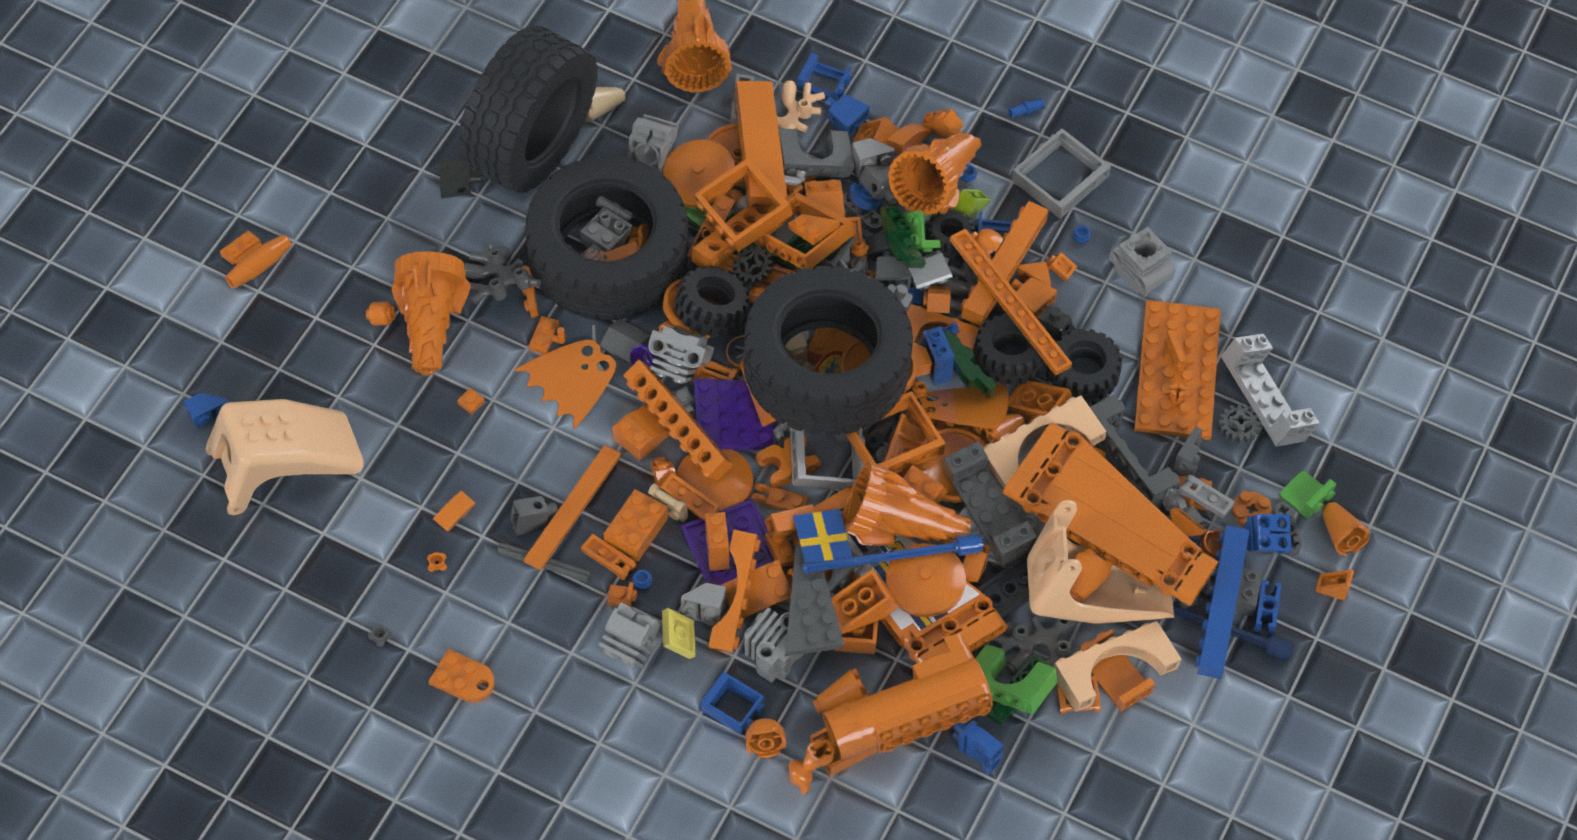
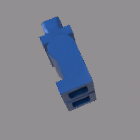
M974 720L970 723L960 722L953 726L955 732L952 738L959 743L958 750L962 753L965 751L969 757L976 758L983 764L982 771L989 775L1002 761L1003 744L984 729L977 726Z

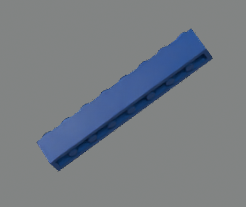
M1226 525L1225 532L1220 533L1219 543L1222 544V548L1217 549L1216 560L1219 561V564L1212 574V578L1216 579L1215 584L1210 585L1209 595L1212 596L1211 602L1207 601L1205 613H1209L1208 619H1204L1202 631H1205V637H1200L1198 648L1202 649L1201 655L1197 654L1195 666L1199 667L1197 673L1199 675L1217 679L1222 678L1250 532L1248 529Z

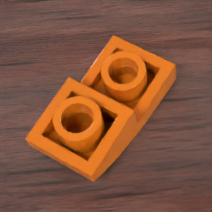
M460 491L433 519L447 532H450L461 518H464L476 503L463 491Z

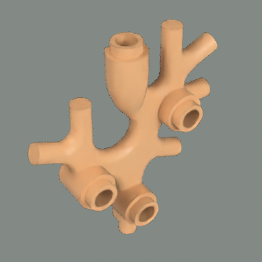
M788 80L782 86V101L788 109V114L784 117L777 116L778 128L798 129L806 132L808 126L800 123L798 118L808 119L812 114L821 115V107H812L811 104L825 99L824 92L811 94V84L805 83L803 99L798 102L795 100L797 86L795 82Z

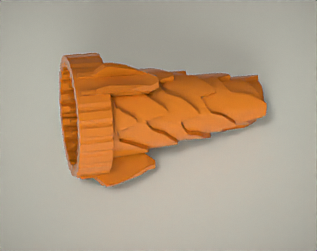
M677 0L678 14L674 19L672 40L669 44L665 45L659 54L657 63L662 67V73L667 76V80L672 85H675L676 88L693 93L710 91L721 85L728 78L729 72L732 70L728 45L717 35V31H714L709 7L706 8L705 0Z
M960 131L946 139H934L931 145L928 146L921 144L907 148L893 160L888 173L890 189L896 200L908 211H923L924 215L936 214L938 212L945 214L949 208H955L959 199L958 179L963 176V171L967 169L966 165L975 157L976 151L980 148V138Z
M440 252L408 253L397 258L394 265L392 293L400 314L404 316L405 322H407L409 353H412L411 369L424 376L431 375L436 370L442 368L443 344H446V332L450 326V312L456 315L461 314L471 288V284L465 278L466 270L463 261L450 254Z
M869 461L861 468L851 490V493L856 492L862 501L860 509L851 524L846 522L845 514L843 521L847 533L856 536L859 544L893 546L895 540L892 535L918 538L930 543L934 540L947 544L956 541L957 536L970 535L971 519L955 514L956 511L938 505L936 502L928 499L920 492L914 490L901 476L889 471V468ZM850 499L847 502L846 509L849 508Z

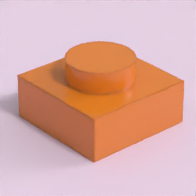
M471 388L457 400L458 405L471 415L485 402L484 398Z

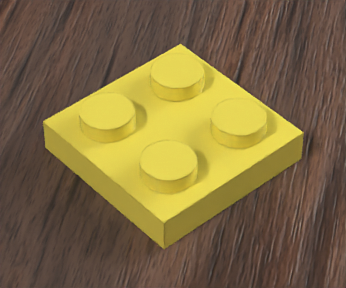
M669 608L662 610L663 647L688 659L696 657L694 621Z

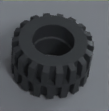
M947 210L945 214L939 212L937 217H932V220L929 222L927 240H940V248L933 249V252L939 250L944 257L950 258V260H954V258L961 259L962 256L950 242V238L943 234L948 232L956 234L967 229L971 235L975 228L972 220H969V216H964L963 212L959 211L957 213L956 210L948 212Z

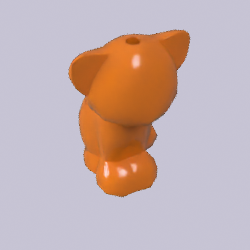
M816 739L807 746V754L804 760H793L788 765L789 780L793 785L799 787L803 795L810 789V783L813 778L812 771L819 767L827 766L833 761L835 747L833 742L828 739Z

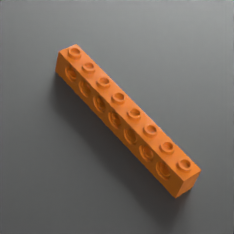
M801 184L798 186L786 185V201L796 193L803 195L804 186ZM752 204V207H745L728 220L726 224L735 235H738L776 209L777 206L772 204ZM715 230L693 247L691 261L700 268L704 266H709L710 268L718 267L722 261L729 259L736 249L734 246H729L725 240L726 237L724 235L720 236L717 230Z
M639 359L623 375L628 380L626 384L633 391L636 390L638 392L637 397L643 403L646 402L649 405L647 409L653 415L657 414L659 417L658 422L664 428H669V435L674 440L680 441L681 444L679 446L681 449L692 455L690 459L697 466L700 465L703 468L701 472L708 479L712 477L718 481L734 465L660 378L655 375L654 371L650 370L646 363Z

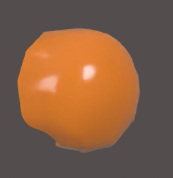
M1218 529L1207 531L1201 539L1202 551L1216 559L1217 549L1222 548V544L1219 543L1221 531Z

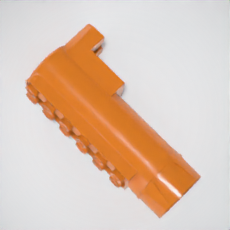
M957 633L944 638V644L947 648L944 654L912 665L914 679L859 700L844 703L823 713V720L829 739L833 742L835 753L840 760L865 753L875 747L878 753L889 752L897 746L908 745L918 738L929 737L934 732L947 730L952 725L968 722L973 717L984 716L990 712L993 703L988 682L979 662L973 657L963 634Z

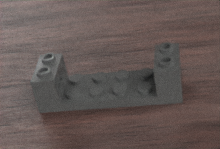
M1112 395L1091 406L1090 409L1106 430L1105 440L1097 445L1106 453V457L1115 469L1122 475H1125L1126 479L1132 478L1135 480V484H1141L1144 487L1143 492L1146 491L1149 494V500L1158 509L1173 502L1176 499L1180 483L1178 475L1167 467L1149 477L1148 471L1139 464L1137 456L1127 448L1125 440L1120 439L1117 435L1116 430L1121 428L1125 411L1123 402L1118 400L1115 395Z
M978 441L944 458L943 471L1002 566L1030 552L1037 540V536L1028 521L1024 523L1020 521L1008 499L1002 494L1003 491L987 467L988 456Z

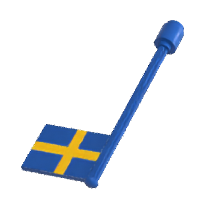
M840 509L793 515L804 559L802 569L805 574L953 551L958 553L959 556L978 554L979 551H983L981 535L970 534L957 536L956 541H953V543L853 557Z

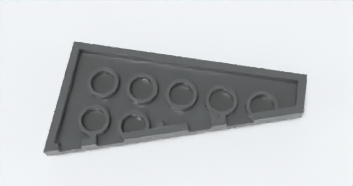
M796 545L785 656L841 649L844 647V641L823 570L809 572L808 574L803 572L804 559L800 545Z

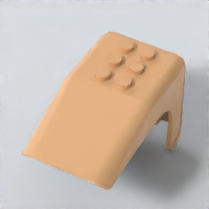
M287 399L225 403L220 409L205 449L206 453L212 455L214 459L221 458L227 474L224 489L229 500L227 511L230 515L243 513L247 509L255 489L269 479L302 474H357L363 468L362 454L344 412Z
M1065 500L1057 505L1027 557L1029 601L1031 611L1034 614L1092 624L1175 618L1171 595H1163L1157 586H1148L1114 565L1111 567L1109 578L1083 603L1075 601L1070 595V589L1082 570V564L1074 558L1077 553L1084 552L1086 548L1072 543L1066 536V529L1077 512L1076 503L1071 500ZM1165 581L1167 585H1171V582Z

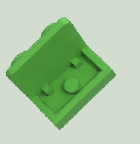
M923 211L902 214L913 231L910 238L921 254L931 253L933 249L940 248V240H925Z
M1301 471L1281 490L1279 496L1309 519L1314 513L1316 514L1321 510L1326 501H1330L1333 498L1336 483L1330 479L1323 486L1307 472Z

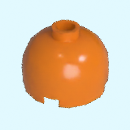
M988 228L981 229L978 233L974 231L971 234L989 259L992 257L993 251L996 252L1003 241V237L998 232Z
M763 718L751 723L746 731V749L750 754L753 752L760 758H770L780 754V750L786 747L785 731L781 724L773 719Z

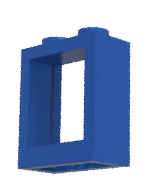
M939 326L923 331L922 346L927 349L932 365H934V367H931L929 374L933 385L952 381L954 355L942 327Z
M725 672L721 674L701 701V711L740 735L754 722L755 716L760 715L765 708L764 696ZM727 688L754 704L741 723L714 707Z

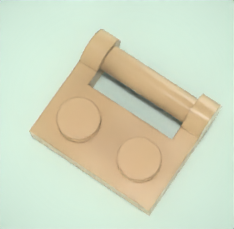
M653 484L648 491L651 498L668 506L669 516L674 520H680L684 523L688 518L687 503L682 500L678 501L662 491L658 485Z

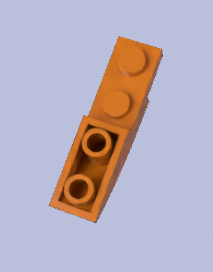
M719 193L712 205V208L725 223L735 204V200ZM705 219L687 253V257L691 258L693 247L716 230L714 223L710 224Z

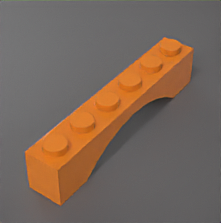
M733 530L729 550L737 568V591L726 615L712 627L708 645L710 649L732 654L734 649L738 650L740 638L737 637L738 630H742L744 618H741L742 611L746 610L748 605V599L745 598L747 590L750 591L752 586V579L749 578L751 571H755L757 560L754 559L755 551L759 552L761 540H758L757 534Z

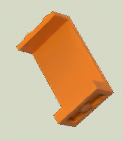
M1111 629L1108 632H1101L1093 641L1083 643L1080 646V650L1083 652L1094 644L1098 643L1100 645L1105 643L1109 638L1113 637L1114 631ZM1115 655L1105 658L1097 663L1091 671V675L1097 676L1098 684L1120 712L1153 693L1156 684L1151 677L1145 680L1126 655Z

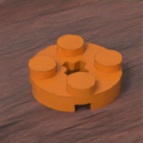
M1243 491L1236 497L1231 510L1232 516L1234 515L1238 525L1245 528L1248 516L1271 514L1272 511L1270 500L1267 497L1248 491ZM1252 507L1256 512L1254 511L1253 514H1250L1247 508Z

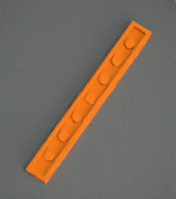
M605 445L530 549L524 558V563L540 571L543 569L621 458L620 452Z

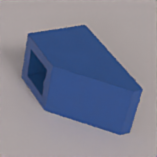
M199 393L183 402L187 413L197 428L207 425L210 421L216 419L221 407L228 403V400L218 396Z

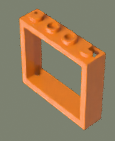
M749 157L694 194L697 200L695 204L699 211L706 213L705 217L709 223H714L719 235H724L727 244L731 247L734 246L738 252L793 215L790 204ZM749 174L777 208L738 235H735L708 201Z
M796 193L787 200L793 215L758 238L754 243L778 255L783 260H787L798 268H813L853 236L852 221ZM797 213L840 221V227L806 254L770 235Z
M912 391L903 394L899 402L884 418L909 409L930 443L878 464L889 468V471L896 474L911 468L912 465L916 466L943 455L945 449L944 440ZM856 432L845 434L864 464L868 461L875 463Z

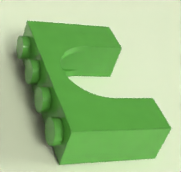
M986 644L976 657L988 682L992 700L1022 712L1034 714L1058 682L1055 667L1037 662L1023 680L1014 684H1002L995 681V678L1006 665L1004 650Z

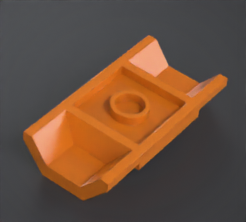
M903 413L900 415L895 431H893L882 462L918 448L927 438L922 429L909 423L906 415ZM909 469L897 474L903 478Z

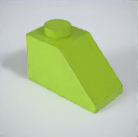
M962 189L959 194L958 203L953 210H956L957 213L959 211L963 212L964 216L967 215L969 218H973L991 202V199L979 189Z

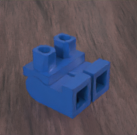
M1258 514L1247 517L1245 529L1250 530L1246 548L1248 552H1270L1274 554L1291 552V534H1284L1291 532L1290 514ZM1282 519L1284 520V523H1285L1283 529H1281V520H1282ZM1282 539L1286 543L1284 548H1282Z

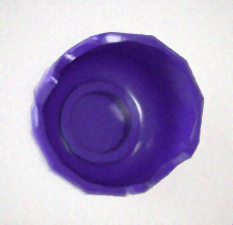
M648 344L637 345L630 351L632 366L639 359L649 367L658 365L652 362L653 358H658V356L649 351Z

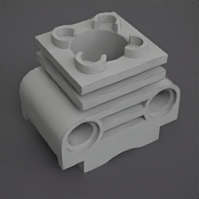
M645 114L643 118L638 117L633 124L632 133L629 136L627 158L633 159L634 163L637 160L649 165L651 169L655 168L663 174L664 164L673 149L675 150L678 124Z
M1149 227L1122 242L1110 252L1109 260L1115 265L1114 270L1128 282L1137 295L1141 293L1144 297L1147 296L1150 291L1166 281L1172 280L1175 273V268L1169 260L1172 251Z
M675 325L670 327L664 326L661 332L653 330L649 340V351L660 357L653 358L652 362L659 365L651 366L650 370L655 371V375L660 377L670 376L673 378L672 381L676 383H688L693 378L689 374H695V368L709 364L715 347L706 345L708 340L706 336L688 333L683 328Z
M621 602L617 609L614 608L605 628L608 633L614 636L613 639L606 635L602 637L610 645L607 646L600 642L598 646L603 648L602 652L615 660L620 657V662H623L625 665L633 669L636 666L642 669L643 664L638 662L636 658L638 657L646 661L647 657L639 652L642 650L648 654L652 653L662 635L660 632L663 625L647 615L639 614Z
M767 608L764 613L761 612L755 620L757 622L754 626L746 630L744 646L745 655L748 657L751 654V659L756 660L757 673L772 683L777 676L785 679L790 673L794 662L801 658L803 654L785 656L789 612L783 613L778 619V613L774 612L771 615V609Z

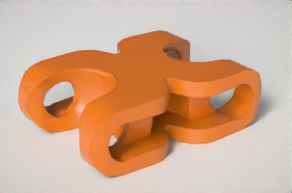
M804 435V448H805L806 443H807V438H806L805 435ZM790 437L784 441V448L778 445H771L757 453L755 460L761 467L774 465L779 468L770 477L772 487L781 488L792 482ZM818 456L805 457L806 475L820 468L822 462Z

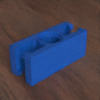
M1261 581L1255 614L1254 633H1261L1262 621L1260 619L1270 621L1268 623L1267 635L1272 636L1274 634L1281 583H1276L1274 590H1271V594L1274 595L1273 597L1265 595L1266 586H1269V581ZM1264 606H1268V607H1270L1271 609H1270V610L1265 609Z

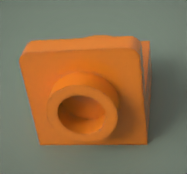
M1062 252L1057 255L1052 254L1046 261L1048 271L1051 269L1063 281L1068 280L1077 268Z
M629 582V587L610 585L607 606L618 607L622 602L631 607L632 601L636 602L637 590H634V583Z

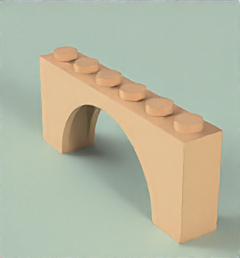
M1081 395L1077 398H1070L1061 407L1056 406L1052 408L1048 414L1036 417L1032 423L1020 426L1016 432L1005 434L998 442L994 444L989 443L983 448L988 456L987 466L1003 490L1019 467L1018 457L1021 449L1030 439L1042 434L1051 422L1069 432L1079 433L1091 446L1105 440L1106 430Z
M1158 621L1153 623L1147 622L1134 631L1130 629L1117 638L1113 636L1105 643L1100 645L1098 643L1094 644L1088 650L1083 652L1081 650L1077 651L1071 657L1066 659L1060 658L1054 663L1058 679L1057 683L1075 712L1093 705L1097 695L1092 686L1091 671L1097 663L1105 658L1115 655L1133 656L1147 662L1160 676L1178 668L1182 659Z

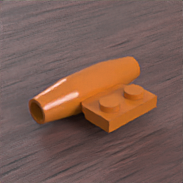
M246 231L220 250V254L232 265H236L225 276L228 285L234 289L253 280L275 264L292 246L288 237L281 235L262 245L258 237L250 231Z

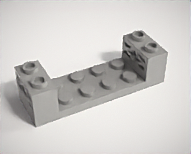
M1264 334L1236 337L1222 354L1221 358L1275 446L1305 442L1319 425V421L1310 408L1292 411L1262 363L1273 349Z

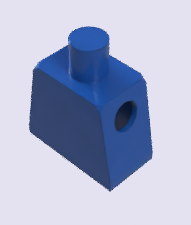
M843 95L838 101L829 97L825 102V106L829 108L828 120L839 131H848L849 136L869 118L870 106L848 95Z

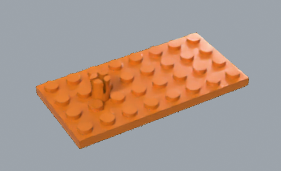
M1146 300L1134 431L1188 438L1195 426L1202 429L1201 438L1203 440H1211L1221 309ZM1174 330L1187 359L1184 371L1177 372L1165 342L1167 339L1166 335H1168L1167 331Z

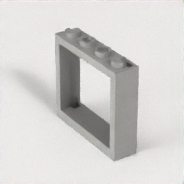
M1061 129L1055 135L1052 134L1048 141L1041 143L1034 153L1028 154L1021 164L1018 163L1016 165V168L1012 171V181L1061 219L1109 177L1111 166L1065 130ZM1061 145L1094 172L1058 202L1025 175Z
M790 428L793 486L839 490L850 486L853 487L864 463L852 444L853 479L806 475L804 429L798 431ZM860 428L856 433L865 446V438L862 435L863 428Z

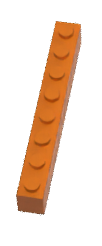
M1028 201L1025 207H1021L1018 219L1013 220L1010 232L1004 234L1002 245L999 246L996 252L994 251L993 259H990L1008 283L1047 221L1049 210L1031 201ZM978 277L977 285L971 287L969 298L963 300L960 309H962L961 318L982 326L997 300Z

